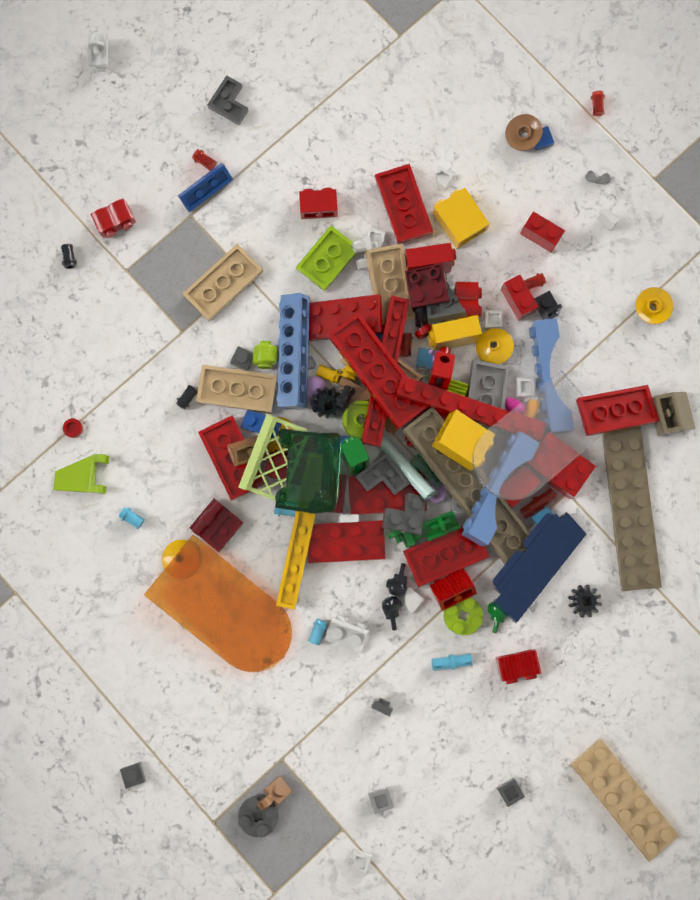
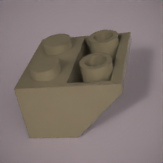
M671 392L652 397L660 420L654 423L658 437L696 429L686 392Z

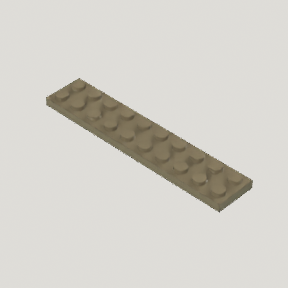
M431 407L405 427L402 432L470 519L473 513L471 511L472 507L480 500L482 496L480 495L481 489L485 484H488L489 479L481 468L469 471L432 447L445 421L435 408ZM498 492L495 505L497 529L489 545L502 562L506 564L514 552L518 550L524 552L526 548L523 546V541L530 532Z
M641 426L602 433L621 591L662 588Z

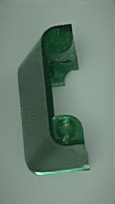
M280 429L279 442L283 448L288 449L286 487L280 488L275 495V508L313 514L333 511L336 508L338 498L341 436L335 432Z

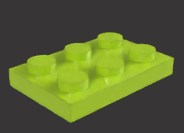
M330 226L296 266V270L325 292L357 254L353 251V242L333 226Z

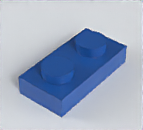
M247 410L240 428L259 434L266 415ZM276 422L274 427L276 436L281 427V423Z

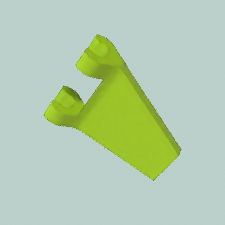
M93 454L55 471L53 490L106 494V486L95 485L97 463L109 464L110 456H106V454Z

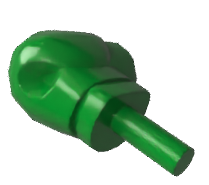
M489 603L488 613L492 615L491 619L495 621L492 633L497 634L499 623H504L507 616L492 603Z

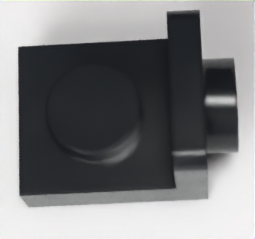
M550 290L534 298L539 306L537 310L543 320L548 317L553 319L560 314L559 311L563 306L557 304Z

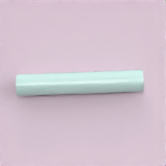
M383 436L379 449L384 454H388L405 478L425 500L431 498L435 494V490L388 437Z

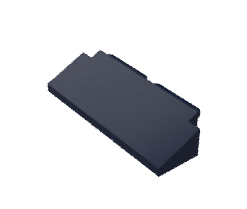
M565 512L560 517L556 513L554 515L551 513L545 514L523 541V546L526 548L524 552L520 550L514 552L492 581L495 586L494 589L500 595L491 603L514 623L520 620L587 535L568 512Z

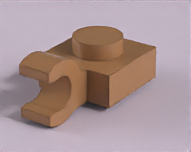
M278 776L263 790L267 795L257 805L261 810L266 809L272 802L277 806L292 790L281 776Z

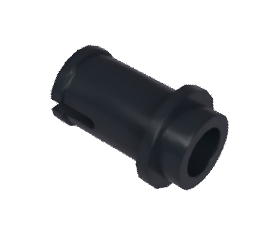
M63 244L61 246L63 255L62 265L65 269H73L77 264V260L74 259L73 245Z
M426 306L412 309L415 313V326L421 328V320L422 326L426 325Z
M188 385L180 398L177 397L176 404L184 410L189 408V403L198 391L191 385Z
M345 385L339 398H336L334 401V406L340 411H344L349 407L348 403L355 393L353 388L349 391L351 386Z

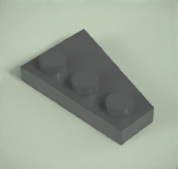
M447 281L450 301L426 306L429 324L467 316L465 309L459 303L458 298L452 292Z

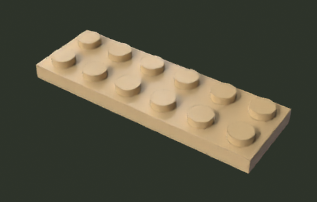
M599 738L570 763L647 861L650 862L679 837V834L602 739Z

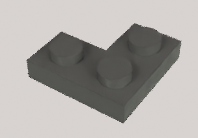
M226 75L207 104L208 108L233 123L240 125L249 111L248 107L235 100L243 88L242 84Z
M387 453L355 476L367 492L383 481L394 496L410 484Z
M407 493L403 511L391 508L384 509L382 528L417 536L421 535L426 500L420 495Z

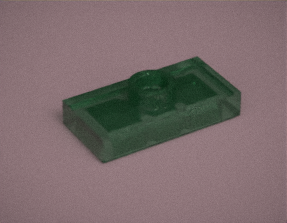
M418 452L410 463L431 484L439 489L442 482Z

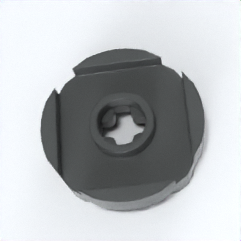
M259 794L247 798L239 809V826L249 836L265 837L274 830L277 824L278 811L273 802L264 810H261L257 805L265 795ZM261 811L264 819L256 821L253 813Z

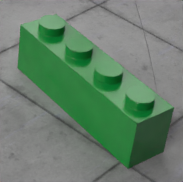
M354 436L343 440L341 457L350 475L353 476L369 466L370 458L359 437L354 438Z

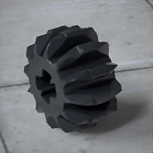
M324 386L322 391L320 388H317L318 394L312 393L313 400L310 401L311 406H313V412L317 413L320 418L325 415L328 419L330 414L336 417L335 411L340 410L334 406V401L336 398H339L340 392H336L334 387L328 389L327 386Z
M578 585V591L575 589L571 590L574 596H568V599L573 600V603L568 604V606L575 607L573 614L579 612V616L584 618L585 614L588 617H592V611L594 613L599 612L595 606H602V603L597 602L601 595H594L597 592L596 588L590 590V585H585L584 588L582 585ZM582 598H587V600H586V602L588 603L587 605H585V604L582 605V603H583Z

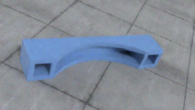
M557 318L537 320L529 327L530 338H533L534 345H532L533 357L536 356L537 362L534 365L535 374L539 376L537 390L539 394L541 393L542 397L540 410L544 412L545 417L543 419V423H546L544 431L552 435L570 433L574 430L571 411L557 396L550 377L551 354L555 343L560 337Z
M521 432L511 434L505 443L507 447L498 456V464L496 468L491 470L488 484H485L481 489L480 495L482 496L480 500L473 505L471 510L473 513L470 519L468 518L463 525L464 531L462 535L481 547L489 545L497 529L495 505L502 483L515 468L532 459L539 445L538 442Z

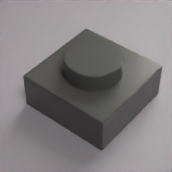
M238 346L230 364L248 371L253 362V353Z
M380 698L379 701L374 699L371 705L373 709L389 717L393 711L390 702L383 698Z
M141 762L120 769L125 789L146 781Z
M514 778L497 787L507 807L525 797Z

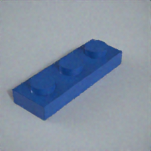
M221 163L180 193L178 198L187 211L191 212L234 179L225 165Z

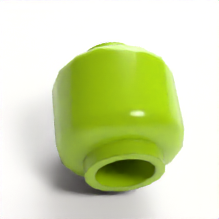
M260 341V344L255 345L253 348V363L259 369H272L277 364L278 349L275 345L271 344V341Z

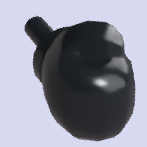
M401 563L399 574H394V577L386 582V587L393 596L402 597L406 594L408 577L404 576L405 563Z
M396 596L387 597L382 601V609L386 619L391 620L392 631L397 630L395 618L399 617V609L403 606L401 600Z

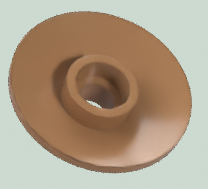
M518 115L506 127V140L516 150H530L541 140L542 125L532 115ZM522 133H528L526 137L521 136Z

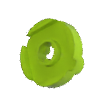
M356 401L344 411L342 425L347 435L354 436V438L359 437L361 440L364 423L360 425L357 419L360 415L365 419L368 401Z
M470 597L444 610L443 618L448 629L455 634L470 635L482 625L483 611L479 603ZM461 610L465 613L468 612L466 621L458 618Z

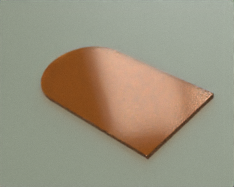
M194 534L180 548L177 555L144 594V596L207 647L239 670L246 672L267 670L283 659L289 649L292 627L285 609L276 606L277 601Z

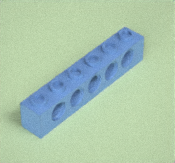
M302 293L281 295L279 303V374L277 377L278 395L276 399L278 407L286 410L307 409L310 297Z

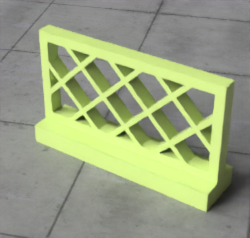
M266 414L239 488L283 503L311 431ZM276 422L284 424L287 433L277 437L274 431ZM288 426L294 428V430L289 431ZM297 430L306 433L303 441L295 444L291 433ZM272 432H273V435H274L275 438H273V439L270 440L271 435H272ZM289 434L293 445L282 449L278 439ZM276 440L280 451L270 455L267 445ZM301 444L300 449L298 451L296 446ZM294 447L297 457L288 462L284 451ZM266 451L268 456L263 458L264 453ZM282 453L286 463L275 467L271 457ZM269 458L273 469L263 473L260 467L261 461ZM294 462V465L291 469L289 464ZM287 465L290 475L281 480L277 469ZM259 469L261 474L256 476L257 471ZM275 471L279 481L268 485L264 475ZM262 476L266 487L260 490L253 488L254 479ZM287 480V483L284 487L282 482ZM281 484L283 489L281 498L274 496L270 487Z

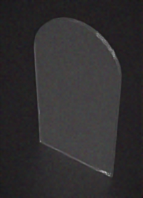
M562 370L489 428L478 439L473 451L474 471L482 486L493 495L506 500H521L533 495L605 434L586 436L576 399L584 397V395Z

